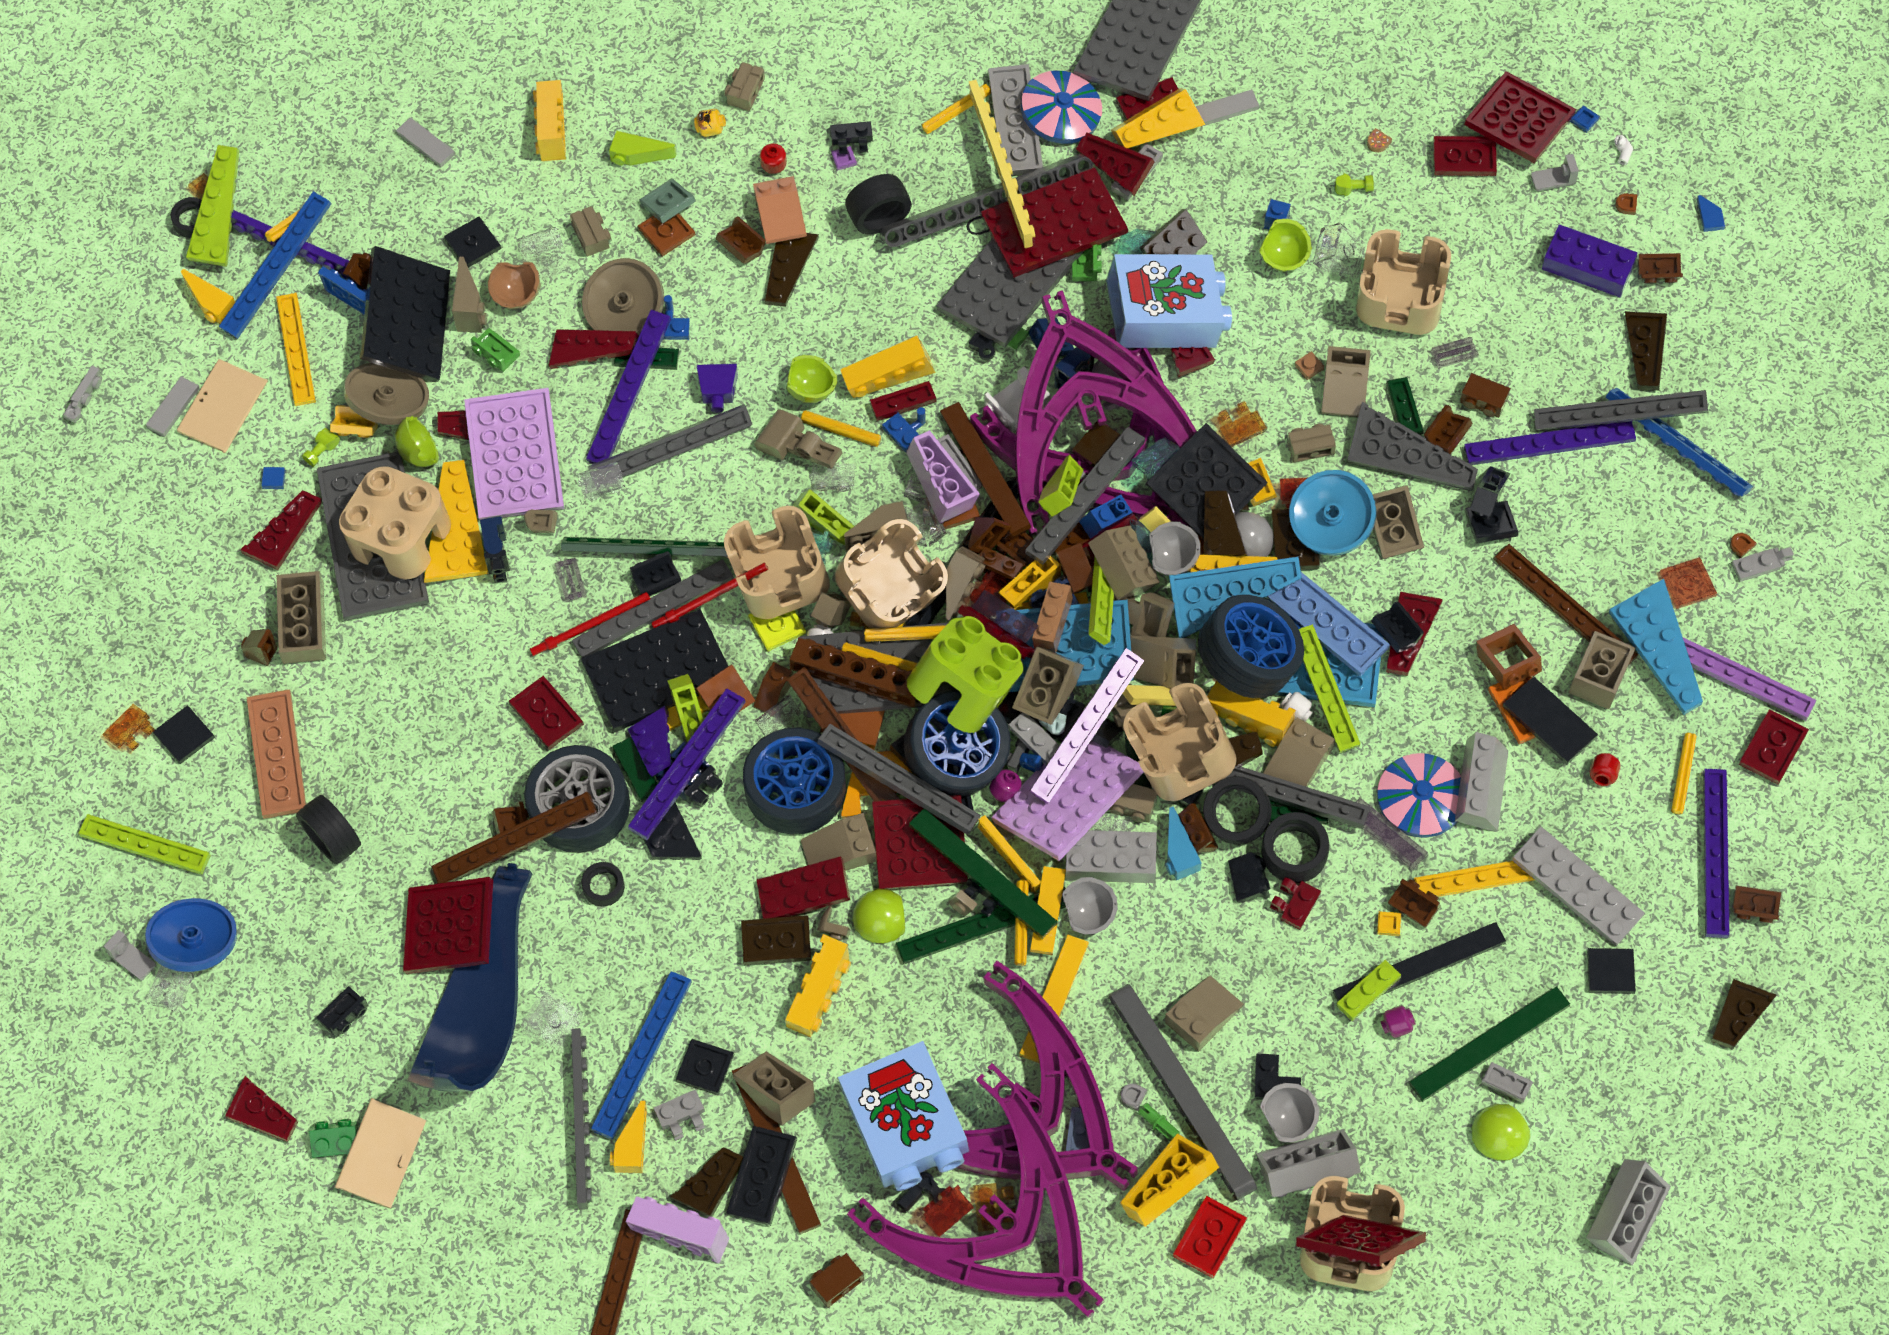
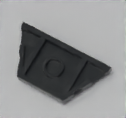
M674 802L648 840L644 838L643 840L653 860H664L666 858L672 860H681V858L701 860L702 856Z

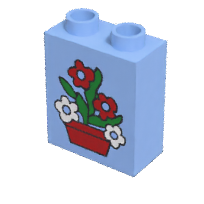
M1114 254L1106 281L1116 340L1125 348H1216L1222 331H1229L1231 328L1232 312L1229 305L1221 304L1220 297H1223L1225 293V275L1223 271H1215L1213 255Z
M923 1041L838 1077L842 1093L884 1188L894 1184L897 1191L906 1190L917 1185L922 1180L920 1173L937 1166L939 1172H947L964 1163L965 1160L962 1154L969 1152L966 1135Z

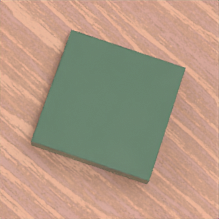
M673 178L639 199L640 204L662 224L696 202L694 196Z

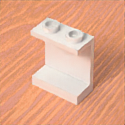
M1024 366L1017 371V380L993 397L988 392L985 394L984 407L988 405L1000 422L1012 432L1017 429L1021 398L1029 373ZM1047 390L1045 392L1042 410H1044L1048 402L1051 400V394Z

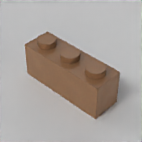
M1049 582L1032 637L1034 649L1041 647L1055 653L1057 652L1073 599L1070 585Z

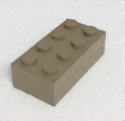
M320 571L276 575L278 648L282 663L326 660L324 582Z

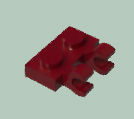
M1285 877L1280 890L1292 895L1291 901L1287 904L1282 898L1275 895L1269 908L1283 914L1281 921L1301 930L1319 898L1321 890L1303 881L1298 886L1294 881Z

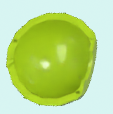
M1277 219L1273 222L1265 237L1259 253L1264 262L1272 269L1282 272L1294 271L1303 266L1310 257L1312 250L1311 239L1305 227L1299 222L1290 219Z
M801 355L792 359L786 389L794 399L803 403H817L825 400L833 393L837 384V374H835L832 367L824 362V359L814 355Z
M417 417L404 418L395 432L396 449L403 460L417 467H427L436 464L439 460V455L435 442L428 430Z
M878 888L865 893L858 899L853 909L852 921L855 930L864 939L873 943H888L898 939L905 933L902 897L889 889Z
M1492 1104L1485 1107L1475 1117L1471 1128L1472 1141L1476 1148L1486 1157L1495 1160H1511L1520 1156L1528 1147L1531 1138L1527 1122L1521 1113L1509 1104Z

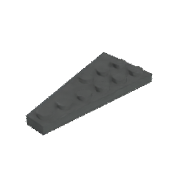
M1362 402L1347 463L1473 491L1477 468L1457 456L1450 455L1443 448L1426 441V438L1402 424L1385 417V414L1368 407L1369 405Z

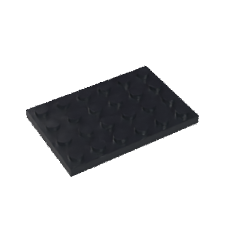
M374 246L371 249L360 359L428 381L438 382L441 375L451 270Z
M701 609L680 617L676 622L660 625L581 658V662L614 733L638 723L664 706L667 709L675 706L668 680L688 674L695 689L728 667Z

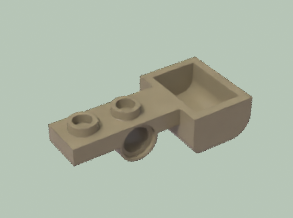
M781 409L775 412L754 442L757 450L783 460L789 452L829 469L834 467L842 455L841 448L823 442L817 434L811 431L803 434L802 431L805 427L801 418Z
M1155 593L1142 594L1140 602L1136 601L1134 596L1120 599L1128 600L1129 623L1133 624L1132 636L1166 637L1175 605L1173 601ZM1114 594V600H1113V601H1119V600H1117V598H1116V596H1115V594Z

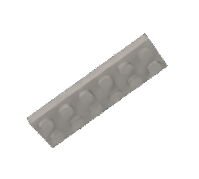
M1029 64L988 68L996 132H999L1001 136V148L1004 147L1006 150V163L1011 164L1013 175L1026 174L1042 168L1039 136L1024 121L1020 107L1023 91L1031 80Z
M1542 826L1512 858L1514 863L1614 946H1617L1645 915L1644 911Z

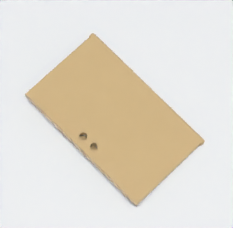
M218 359L177 428V432L226 453L268 380Z
M371 1098L335 1188L391 1209L426 1120Z

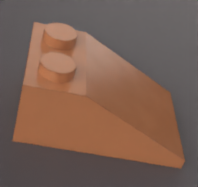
M794 176L753 184L755 201L766 244L807 236Z

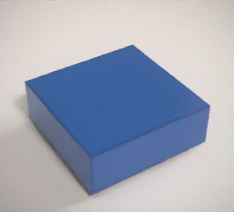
M1583 105L1571 118L1570 122L1587 133L1599 120L1600 116Z
M263 467L262 489H284L285 467Z

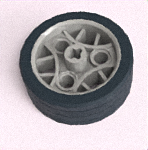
M583 745L562 747L547 754L531 770L524 791L525 806L530 818L551 809L554 803L559 802L562 804L585 792L590 793L595 808L598 811L595 815L575 823L574 826H569L543 838L552 847L576 853L593 851L614 839L624 827L630 809L629 790L620 767L612 757L603 751ZM583 776L588 777L585 781H578ZM561 778H562L563 780H565V781H564L562 784H560L558 787H555V786L553 785L555 782H557V781H558L559 779H561ZM611 787L610 792L597 796L596 789Z

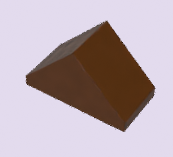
M976 517L968 545L969 550L981 553L984 547L992 549L1008 532L1011 524L996 518Z

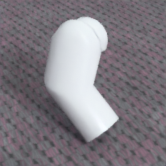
M1618 135L1614 139L1615 146L1621 153L1618 163L1627 165L1633 147L1627 138L1623 135Z

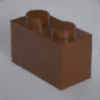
M1471 373L1462 391L1460 403L1468 409L1480 410L1489 417L1495 416L1500 418L1509 398L1511 388Z
M1079 543L1056 553V558L1061 565L1065 579H1068L1073 594L1092 587L1094 567L1091 568L1088 560L1091 557L1087 547L1083 548L1082 544Z
M847 1253L843 1256H836L829 1263V1267L825 1270H818L811 1277V1289L827 1308L831 1307L864 1281L863 1272Z

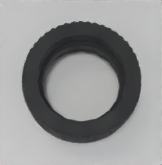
M880 174L862 181L849 192L845 200L847 212L854 226L859 232L868 235L880 233L883 227L905 219L912 207L910 197L903 183L894 174Z
M1241 776L1228 777L1213 785L1206 795L1203 806L1204 819L1210 831L1222 841L1238 845L1246 844L1259 838L1267 829L1272 812L1269 797L1264 789L1255 781ZM1233 789H1244L1252 793L1259 805V816L1255 824L1242 832H1231L1223 828L1216 816V805L1220 797Z
M317 796L296 813V817L304 831L332 863L338 864L361 846V841L352 826L325 796Z
M1300 812L1286 813L1274 819L1267 827L1262 841V858L1268 871L1279 880L1283 881L1287 877L1295 883L1307 882L1315 878L1327 862L1329 854L1328 834L1324 826L1311 815ZM1288 831L1305 833L1315 841L1317 854L1312 861L1305 864L1292 865L1286 863L1274 851L1275 839Z

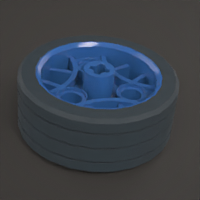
M1236 595L1223 601L1205 622L1198 638L1199 653L1209 673L1228 690L1249 698H1266L1280 691L1301 666L1305 653L1300 631L1287 613L1274 603L1254 595Z
M959 690L942 692L932 697L928 703L922 705L909 722L904 735V754L912 774L948 796H968L982 790L1001 772L1010 753L1011 738L1009 728L997 707L979 730L984 731L987 737V741L980 743L976 732H963L948 722V717L942 713L948 712V716L962 697ZM931 718L936 719L945 726L942 732L938 733L929 723ZM925 731L930 736L929 738H925ZM932 745L938 746L941 749V754L934 753ZM969 754H974L978 758V763H973L969 759ZM947 764L959 767L956 775L947 772Z
M800 727L784 728L764 736L750 750L743 767L745 797L749 809L764 826L785 834H805L821 828L837 815L846 794L844 763L842 758L817 744L822 734ZM797 756L794 759L784 760V757ZM809 766H816V767H817V768L814 769V770H808V769H807ZM772 772H777V773H779V774L776 775V776H770V775H769V774L772 773ZM817 784L825 788L823 793L813 791ZM776 792L780 797L773 801L770 800L768 796ZM797 798L803 800L800 803L793 802V800Z

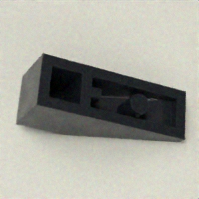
M1490 466L1477 487L1470 510L1475 511L1479 516L1491 517L1511 473Z

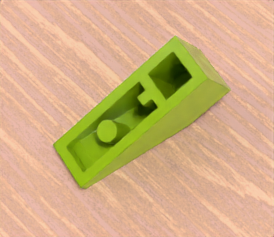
M616 131L609 149L610 160L617 165L625 164L631 166L672 159L677 155L675 144L621 131Z
M1071 455L1065 458L1046 484L1038 501L1042 509L1047 511L1052 517L1072 505L1083 473L1082 467Z
M809 489L801 493L792 506L799 508L805 513L811 527L845 545L844 534L853 528L854 525L812 490Z
M686 674L667 682L688 743L704 720L693 683L689 675Z

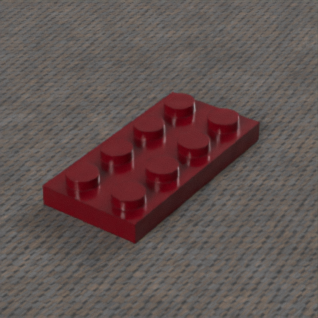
M841 856L756 879L763 919L791 917L851 900L844 861Z

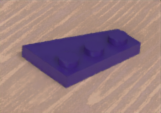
M665 706L628 728L651 776L671 765L670 744L668 742L669 725L667 724L669 711Z

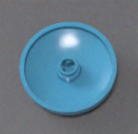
M1326 470L1310 476L1300 484L1292 497L1289 517L1296 537L1305 547L1318 554L1336 556L1355 550L1367 540L1375 525L1376 504L1370 489L1360 478L1346 471Z

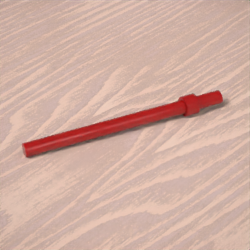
M764 562L739 576L745 575L747 581L769 569ZM736 578L677 609L673 608L665 612L666 615L653 621L652 626L656 628L669 622L678 621L679 617L737 587Z
M645 592L554 637L551 635L545 638L544 642L529 649L533 656L547 649L552 650L558 647V644L649 601L650 597Z

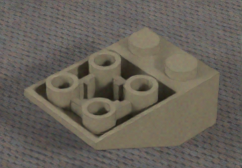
M1328 346L1321 414L1349 417L1359 416L1361 404L1366 401L1371 350Z
M903 501L881 505L844 534L846 553L857 543L860 542L862 545L867 542L886 523L895 519L907 520Z
M963 546L956 550L946 569L948 574L946 584L947 620L952 619L954 616L957 618L960 615L958 613L960 606L966 605L963 602L964 598L970 596L976 586L973 583L974 579L981 576L986 566L983 564L985 558Z
M1130 636L1132 652L1144 660L1134 678L1168 688H1173L1183 683L1194 684L1196 639Z

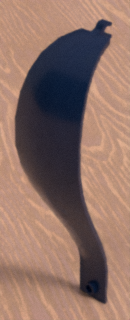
M508 863L507 867H498L493 879L489 964L454 969L412 1066L407 1082L438 1091H474L483 1088L490 1082L504 1063L512 1043L517 1017L519 910L522 898L532 877L530 870L519 869L517 864Z

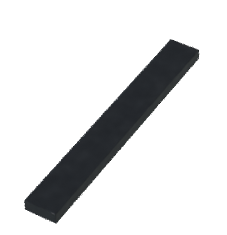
M1497 922L1393 964L1392 966L1401 974V978L1384 994L1504 945L1506 940ZM1365 977L1333 989L1337 1002Z

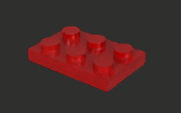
M1206 1196L1174 1251L1173 1257L1214 1279L1245 1225L1247 1217Z

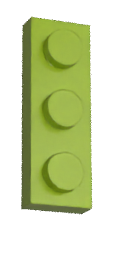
M1384 960L1339 1000L1336 1006L1351 1021H1354L1401 978V974Z

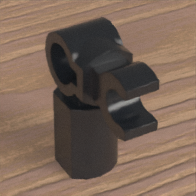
M923 1172L920 1174L922 1180L917 1185L907 1189L896 1201V1204L907 1213L923 1196L922 1192H924L928 1196L931 1195L934 1204L940 1207L942 1202L938 1199V1195L943 1194L949 1198L950 1192L945 1188H939L938 1183L930 1173Z

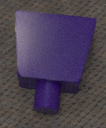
M737 364L697 365L703 403L711 404V411L714 413L723 412L724 403H733L738 379Z

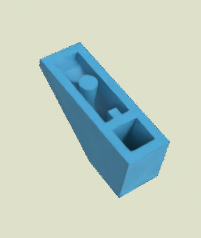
M1173 806L1169 808L1168 852L1165 865L1169 875H1174L1177 881L1201 871L1202 862Z

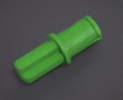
M1149 1103L1143 1105L1149 1114L1142 1108L1139 1110L1138 1114L1152 1125V1129L1158 1130L1169 1141H1172L1177 1133L1180 1134L1166 1120V1116L1160 1115Z

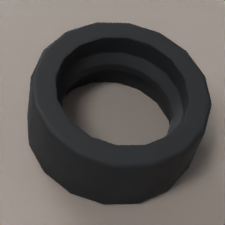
M195 197L183 198L173 206L170 214L171 221L179 235L187 238L192 237L195 225H183L180 223L179 217L187 210H199L202 202L201 199Z
M608 862L594 863L583 873L581 880L583 893L592 904L601 907L610 906L622 897L625 889L624 879L621 871L614 864ZM600 873L611 874L616 880L615 889L607 895L594 894L590 889V882L595 875Z

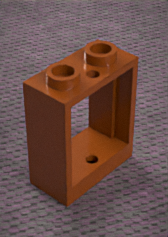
M1515 624L1476 641L1478 657L1503 689L1516 685L1518 682L1542 672L1541 656ZM1517 645L1528 659L1504 669L1494 655Z

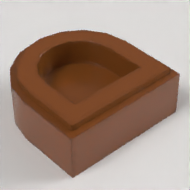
M1624 193L1619 195L1615 203L1616 209L1623 214L1635 215L1637 194Z
M1745 533L1735 534L1730 541L1732 551L1739 558L1745 556L1757 545Z

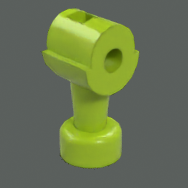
M1343 173V175L1336 178L1334 190L1338 195H1344V197L1350 195L1352 190L1364 188L1366 192L1374 191L1373 175H1365L1364 180H1356Z
M327 428L322 429L316 435L315 442L317 444L311 451L306 450L301 457L305 462L314 467L319 462L318 456L325 450L331 451L335 449L340 441V437L330 432Z

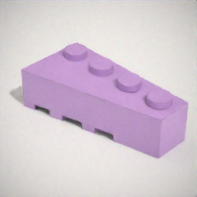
M929 430L914 437L906 453L939 523L972 509L980 493L932 432Z
M636 1196L626 1220L629 1228L633 1231L656 1240L664 1237V1241L672 1246L679 1248L684 1245L688 1250L692 1251V1254L700 1257L702 1253L710 1255L712 1261L718 1264L729 1241V1237L720 1220L710 1216L707 1219L700 1217L698 1213L692 1210H687L686 1212L678 1210L677 1206L670 1203L662 1205L648 1196H645L644 1199Z

